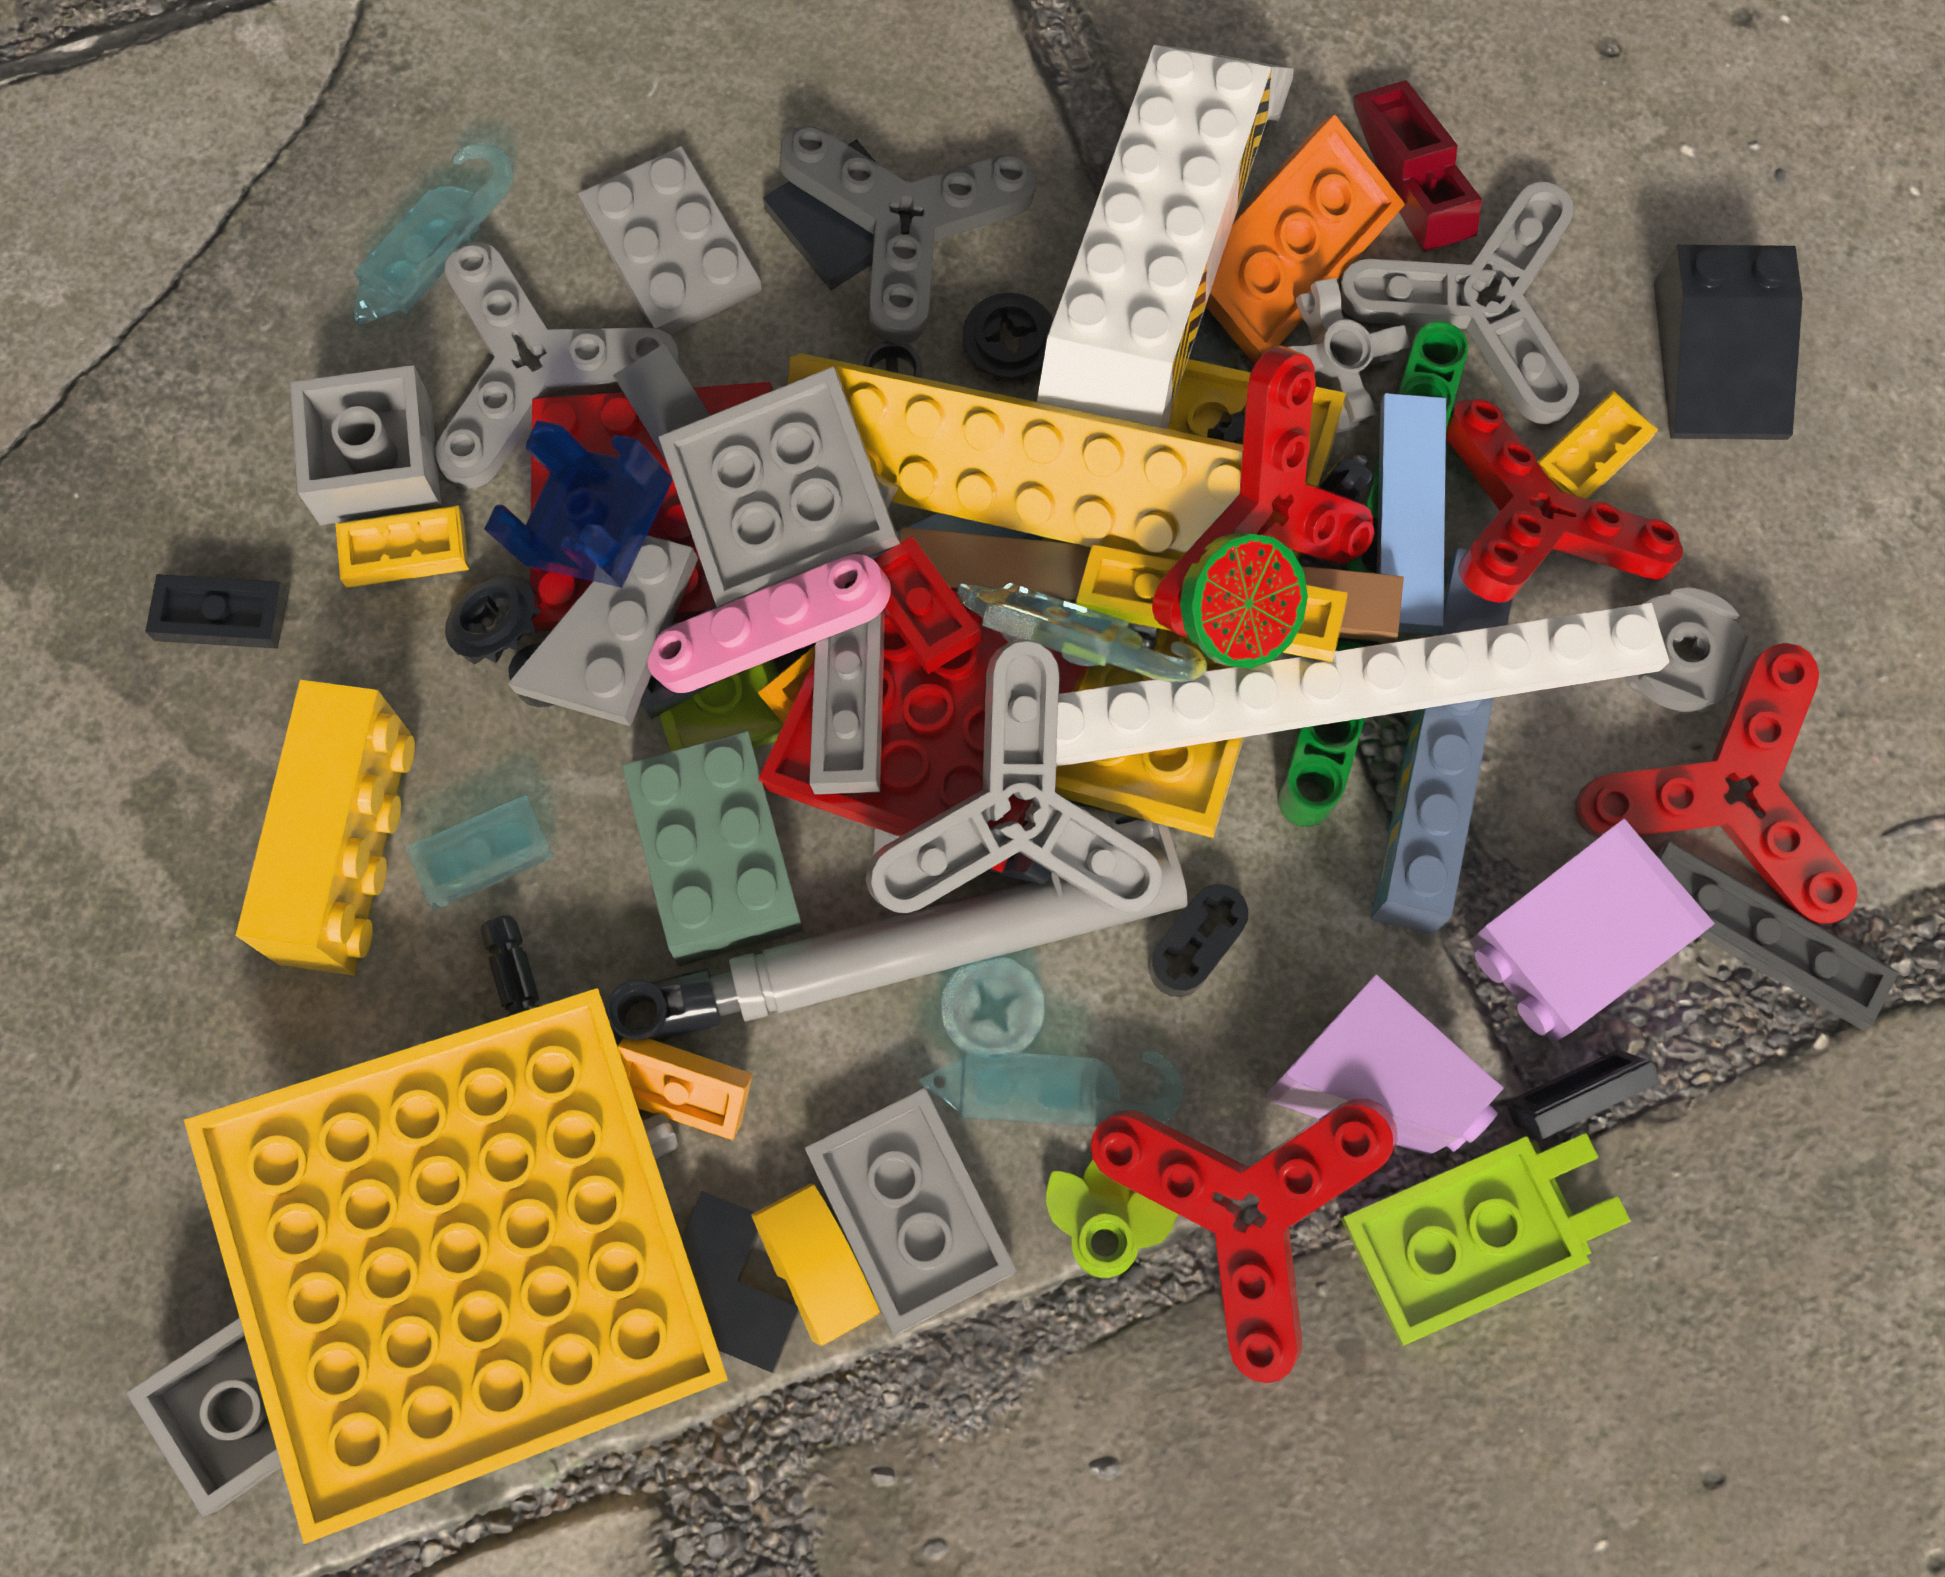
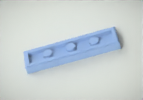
M1385 393L1380 403L1376 574L1404 576L1398 632L1438 635L1443 628L1446 398Z

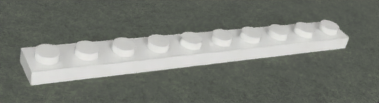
M1652 603L1336 651L1333 662L1297 657L1272 661L1251 669L1232 667L1063 693L1058 696L1056 767L1658 672L1669 663V658Z

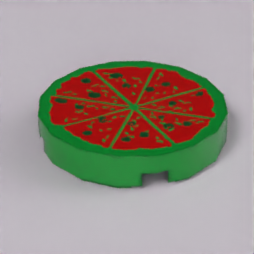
M1236 532L1216 538L1204 548L1208 551L1201 557L1199 563H1192L1184 577L1180 600L1184 630L1192 643L1198 644L1202 652L1207 654L1205 656L1216 663L1251 669L1272 662L1292 644L1303 624L1308 599L1304 570L1293 551L1274 537Z

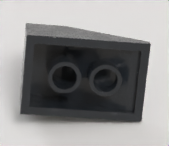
M1677 244L1654 281L1670 439L1788 440L1793 435L1803 300L1796 246Z

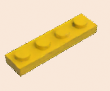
M1092 544L1076 600L1078 613L1169 630L1154 619L1152 612L1153 597L1162 579L1178 561ZM1306 585L1308 599L1303 624L1292 644L1282 653L1333 662L1348 593Z

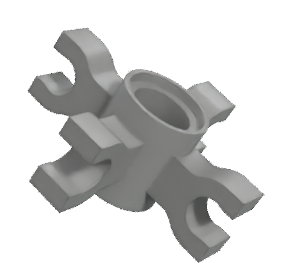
M1337 279L1316 281L1310 286L1312 292L1300 294L1295 298L1299 313L1309 328L1312 341L1305 346H1291L1288 348L1300 352L1311 359L1315 369L1316 387L1346 393L1344 409L1336 432L1338 433L1356 429L1360 426L1359 421L1371 419L1376 415L1372 399L1362 385L1359 372L1366 366L1390 363L1394 360L1393 354L1406 352L1411 346L1404 325L1369 334L1361 324L1352 320H1343L1341 294ZM1331 350L1336 353L1340 362L1333 357Z

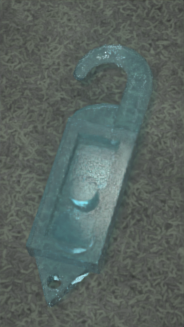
M473 143L461 148L452 156V163L459 166L475 158L485 159L492 164L493 172L475 194L454 186L438 187L434 191L429 189L354 272L359 281L353 317L358 325L365 324L398 310L407 315L445 272V263L458 246L471 242L480 232L479 225L507 195L513 184L514 167L509 156L503 150L488 143Z
M1008 583L1003 589L959 584L957 593L959 601L984 618L982 626L1002 632V637L1009 642L1030 641L1038 643L1044 647L1062 652L1064 659L1077 665H1101L1105 667L1108 663L1166 682L1196 680L1207 670L1206 657L1198 649L1188 644L1174 642L1171 645L1172 653L1183 659L1143 647L1142 637L1137 632L1128 628V621L1012 583Z
M965 1049L962 1051V1058L919 1080L921 1086L959 1111V1119L1098 1127L1107 1117L1122 1110L1138 1111L1165 1123L1173 1118L1180 1107L1184 1091L1181 1073L1173 1061L1159 1052L1143 1050L1140 1053V1059L1144 1063L1155 1066L1161 1072L1164 1079L1163 1093L1158 1100L1152 1103L1120 1101L1119 1085L1114 1072L1105 1062L1097 1058ZM936 1076L943 1078V1088H937L934 1085V1078Z

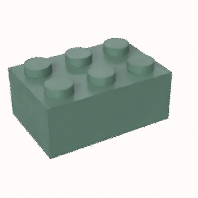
M748 731L622 765L668 949L678 966L803 931L762 782L758 780L760 772Z

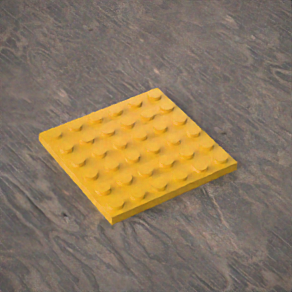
M598 988L184 1119L304 1544L728 1380Z

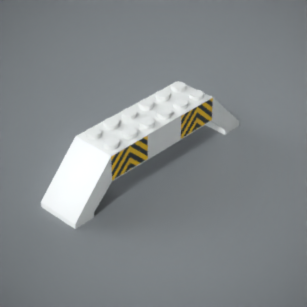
M1153 45L1047 338L1037 402L1168 429L1172 406L1267 120L1279 122L1293 80V68L1186 48Z

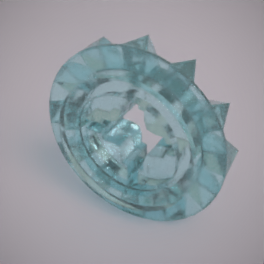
M996 956L962 965L951 975L941 997V1018L947 1036L966 1055L994 1062L999 1059L1020 1055L1038 1037L1045 1017L1044 994L1035 976L1025 966L1012 959ZM981 985L986 994L989 993L995 1001L1001 1000L1004 997L1009 999L1014 995L1017 996V998L1011 1000V1004L1004 1010L1006 1032H1003L1000 1025L996 1026L990 1018L984 1019L981 1022L976 1020L971 1024L969 1023L970 1020L974 1019L975 1014L981 1010L982 1006L981 992L978 986Z

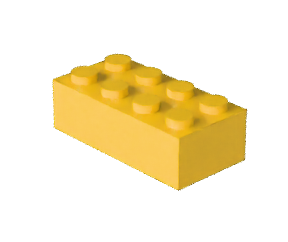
M308 680L299 681L235 935L277 965L355 976L358 959L365 958L370 949L373 934L372 922L368 919L373 895H379L385 885L387 862L385 857H382L387 834H393L396 831L400 820L401 800L397 795L401 774L409 772L415 754L414 737L378 690Z

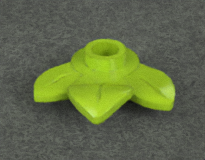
M1094 1160L1091 1161L1085 1170L1083 1179L1063 1171H1053L1049 1177L1046 1189L1048 1214L1052 1222L1071 1237V1251L1076 1263L1082 1270L1094 1277L1112 1278L1125 1272L1133 1264L1138 1249L1159 1244L1166 1239L1178 1217L1177 1213L1107 1177L1099 1170ZM1100 1231L1112 1234L1117 1244L1114 1254L1106 1257L1098 1255L1092 1248L1093 1235Z

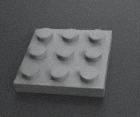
M834 367L659 436L717 608L851 554L871 556L900 544L844 388Z

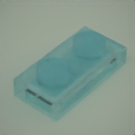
M527 795L405 847L426 900L434 910L555 858Z

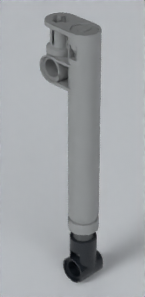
M1076 805L1143 847L1157 859L1162 870L1161 889L1158 897L1151 905L1138 912L1125 913L1109 907L1052 872L1050 879L1043 884L1026 882L763 950V954L754 955V953L731 958L729 959L730 971L711 975L709 969L705 968L654 982L629 980L618 985L609 996L606 1004V1014L610 1026L621 1040L623 1038L629 1040L652 1039L664 1043L668 1038L722 1025L721 1016L741 1011L744 1021L747 1022L769 1016V1012L778 1010V1013L1185 908L1188 902L1185 880L1169 827L1090 805L1084 807ZM648 1001L657 1005L656 1016L649 1026L639 1030L626 1028L625 1017L627 1011L634 1004Z

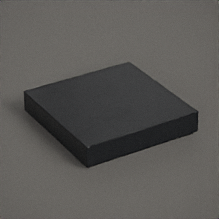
M857 139L848 144V146L876 162ZM790 181L763 197L765 211L831 291L871 266L874 236L871 232ZM899 211L901 234L908 235L909 226L912 221L910 213Z

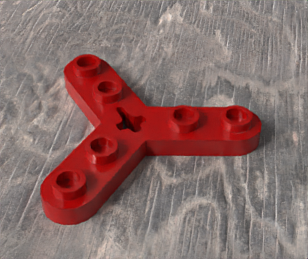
M1274 346L1264 352L1250 374L1247 387L1240 494L1165 575L1153 597L1152 612L1154 619L1160 625L1178 635L1188 636L1184 630L1180 608L1184 577L1192 563H1199L1201 557L1208 551L1204 548L1216 538L1236 532L1270 536L1290 549L1337 564H1346L1361 556L1369 548L1373 540L1374 527L1372 525L1373 517L1370 509L1348 497L1305 482L1307 458L1310 451L1309 436L1313 395L1316 388L1315 369L1308 356L1285 346Z
M1483 399L1463 400L1458 402L1451 411L1446 428V439L1500 511L1472 543L1458 566L1460 578L1465 586L1474 594L1496 603L1511 600L1552 549L1656 580L1665 578L1683 557V547L1679 534L1667 522L1660 519H1647L1618 510L1606 502H1593L1559 491L1536 462L1533 452L1523 445L1503 419L1501 410L1493 403Z
M1790 643L1776 644L1755 656L1747 669L1711 762L1604 775L1590 781L1580 790L1577 796L1575 814L1578 822L1588 834L1597 838L1601 837L1623 819L1630 824L1639 836L1720 826L1782 903L1790 910L1817 925L1835 923L1847 917L1853 910L1858 897L1856 882L1849 870L1779 787L1780 780L1819 680L1817 662L1809 651L1799 645ZM1727 776L1734 782L1744 778L1749 782L1751 788L1745 793L1746 799L1750 803L1751 808L1754 811L1760 809L1763 816L1758 818L1750 807H1747L1741 801L1733 804L1726 802L1723 795L1730 789L1725 781Z
M1352 1099L1340 1104L1249 1166L1144 1113L1134 1110L1117 1111L1102 1121L1092 1135L1090 1147L1094 1162L1107 1177L1215 1233L1228 1346L1232 1361L1242 1374L1253 1381L1270 1383L1280 1381L1287 1376L1293 1369L1302 1351V1333L1289 1227L1380 1169L1392 1155L1398 1137L1397 1126L1391 1113L1381 1104L1369 1099ZM1216 1192L1224 1196L1221 1201L1215 1198ZM1249 1193L1254 1194L1260 1199L1257 1209L1266 1215V1219L1256 1217L1250 1225L1242 1222L1239 1219L1241 1208L1230 1200L1231 1198L1242 1201Z

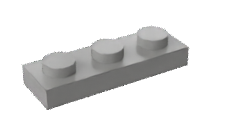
M883 610L878 616L868 622L816 642L810 786L814 794L880 792L885 614Z

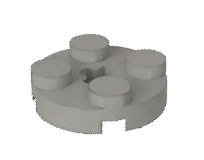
M1688 587L1673 589L1668 595L1658 596L1657 598L1653 597L1644 603H1652L1669 663L1658 672L1624 677L1629 686L1640 690L1650 700L1663 707L1683 712L1705 713L1731 696L1742 685L1747 669L1753 661L1754 646L1750 634L1744 637L1742 628L1735 621L1740 615L1731 604L1711 592ZM1684 637L1694 641L1693 651L1701 655V661L1698 659H1692L1690 662L1683 660L1675 652L1673 644H1679Z

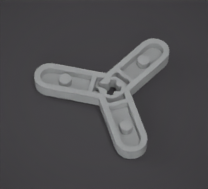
M1536 182L1528 185L1519 193L1472 265L1384 259L1359 260L1351 264L1343 274L1339 286L1341 308L1354 320L1366 323L1425 326L1428 323L1440 321L1448 322L1458 328L1467 329L1521 414L1525 418L1539 424L1548 425L1559 422L1568 415L1579 396V383L1575 373L1524 297V294L1570 224L1574 214L1573 201L1569 194L1558 185L1549 182ZM1494 280H1498L1500 284L1495 292L1493 301H1490L1486 307L1477 303L1478 295H1481L1485 289L1487 290Z
M484 242L462 244L450 253L446 260L444 271L453 294L489 350L493 360L440 436L435 447V459L446 480L454 486L470 489L485 485L497 474L532 422V399L548 398L550 394L623 392L613 375L663 343L667 345L681 368L677 344L670 334L661 329L654 328L547 330L501 254L493 246ZM524 341L529 353H532L536 359H540L542 367L532 372L528 366H524L517 344Z
M1030 641L1010 642L997 649L989 660L986 673L983 790L888 843L872 856L866 870V883L869 893L880 905L898 913H910L919 910L1018 852L1101 903L1125 913L1138 912L1150 906L1158 897L1162 886V870L1157 859L1143 847L1055 793L1059 672L1057 662L1052 653L1041 644ZM1012 794L1023 800H1032L1033 807L1025 812L1029 823L1024 827L1019 823L1008 821L989 829L987 825L989 820L997 821L1011 809L1008 798Z

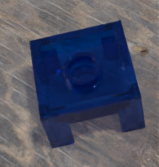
M537 420L526 442V449L550 472L526 525L506 506L497 504L484 530L525 566L623 588L673 478L635 438L614 435L611 444L620 454L618 457L587 451L563 426Z

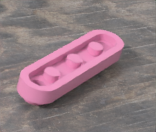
M862 554L844 556L665 629L655 640L647 660L648 669L668 690L676 693L691 692L872 620L882 612L888 603L891 592L889 579L872 558ZM856 580L851 587L844 589L846 583Z

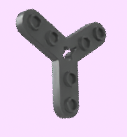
M803 126L794 128L786 133L781 141L779 167L783 176L797 187L874 234L867 320L868 326L874 335L892 344L910 343L917 340L924 332L930 305L934 242L1008 219L1027 211L1032 204L1037 186V177L1031 166L1018 157L1008 155L992 157L908 183L828 132L816 127ZM899 211L910 213L912 221L909 226L908 235L901 234Z

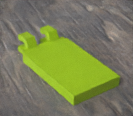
M1587 1133L1544 1152H1541L1536 1140L1530 1142L1528 1136L1341 1218L1400 1346L1407 1345L1589 1264L1590 1261L1587 1255L1592 1252L1586 1241L1631 1222L1619 1196L1606 1199L1572 1214L1554 1178L1599 1158Z

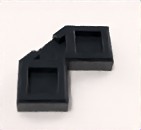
M701 1191L681 1240L718 1351L775 1373L798 1317V1307L739 1282L759 1235L751 1216L755 1212Z

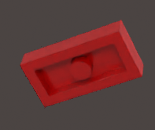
M913 536L873 559L886 574L891 586L890 597L883 611L927 674L982 642L980 628Z

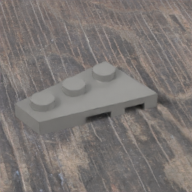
M635 532L509 681L508 685L516 694L631 726L642 695L652 675L648 669L647 660L655 640L662 631L671 627L698 560L694 549Z

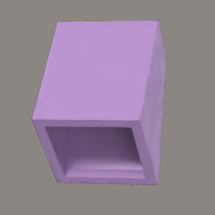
M1623 819L1486 925L1469 942L1477 950L1475 958L1483 972L1494 982H1503L1518 1000L1517 1009L1525 1023L1537 1034H1546L1554 1044L1576 1030L1715 923L1630 824Z
M1376 974L1265 1095L1275 1104L1318 1119L1349 1100H1372L1381 1104L1391 1113L1397 1126L1398 1141L1396 1146L1429 1156L1445 1146L1454 1152L1466 1140L1469 1143L1473 1142L1497 1116L1498 1112L1489 1104L1504 1088Z

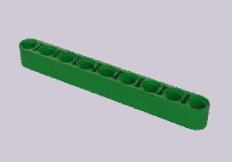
M1436 321L1422 327L1416 335L1404 362L1395 394L1446 398V428L1468 354V341L1465 334L1457 326L1448 322ZM1426 356L1435 357L1439 359L1443 364H1436L1430 361ZM1379 449L1372 470L1373 475L1368 483L1363 505L1371 510L1373 517V540L1369 548L1361 556L1345 564L1343 569L1345 571L1371 573L1364 567L1363 562L1377 563ZM1338 638L1336 651L1386 643ZM1365 718L1323 724L1334 728L1339 733L1341 742L1336 744L1322 741L1315 734L1313 726L1297 728L1278 793L1280 811L1289 822L1301 827H1313L1320 825L1328 819L1345 791ZM1301 781L1314 782L1323 790L1325 800L1320 802L1307 800L1299 793L1296 784Z

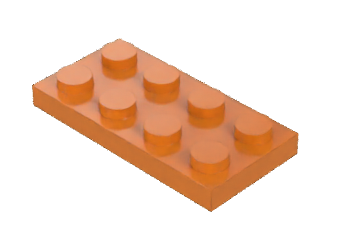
M1335 114L1322 120L1236 213L1206 303L1208 310L1253 364H1256L1264 352L1274 346H1279L1302 321L1295 298L1300 294L1312 292L1310 286L1316 281L1333 278L1338 280L1405 205Z

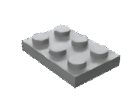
M682 146L577 193L582 209L650 328L661 329L672 335L762 292L759 276Z
M926 1088L805 1147V1151L894 1336L1017 1272Z

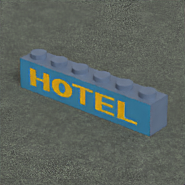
M1457 548L1444 570L1443 628L1438 635L1429 634L1428 637L1508 625L1512 599L1499 603L1485 600L1474 594L1465 586L1460 578L1458 566L1468 551L1466 549ZM1493 698L1413 710L1371 920L1434 935L1452 917Z

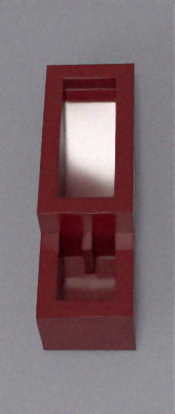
M1404 80L1354 95V107L1377 169L1405 203L1399 213L1423 252L1477 236L1482 198L1456 166L1457 143L1410 83Z

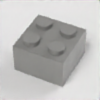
M414 365L290 382L298 495L319 525L442 508L438 463L435 459L436 440L432 400Z
M240 1318L126 1392L202 1517L219 1511L282 1467Z

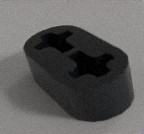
M1221 884L1204 887L1195 895L1157 944L1149 961V974L1153 984L1161 992L1173 997H1184L1193 994L1202 986L1238 939L1248 921V907L1244 897L1236 889ZM1220 903L1227 905L1231 910L1226 919L1233 926L1230 928L1221 923L1208 938L1201 934L1199 930L1208 916V912L1202 906L1205 904L1214 909ZM1190 943L1198 949L1189 965V969L1195 976L1191 978L1189 975L1182 973L1176 980L1169 977L1166 971L1170 963L1164 955L1167 953L1176 958Z

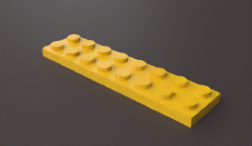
M803 353L791 356L789 360L788 385L831 367L835 368L874 473L898 485L892 500L894 503L1086 547H1091L1093 544L1179 561L1240 494L1242 444Z

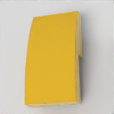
M810 1183L751 1214L776 1275L787 1281L812 1342L823 1346L880 1314L876 1301L848 1242L814 1184Z

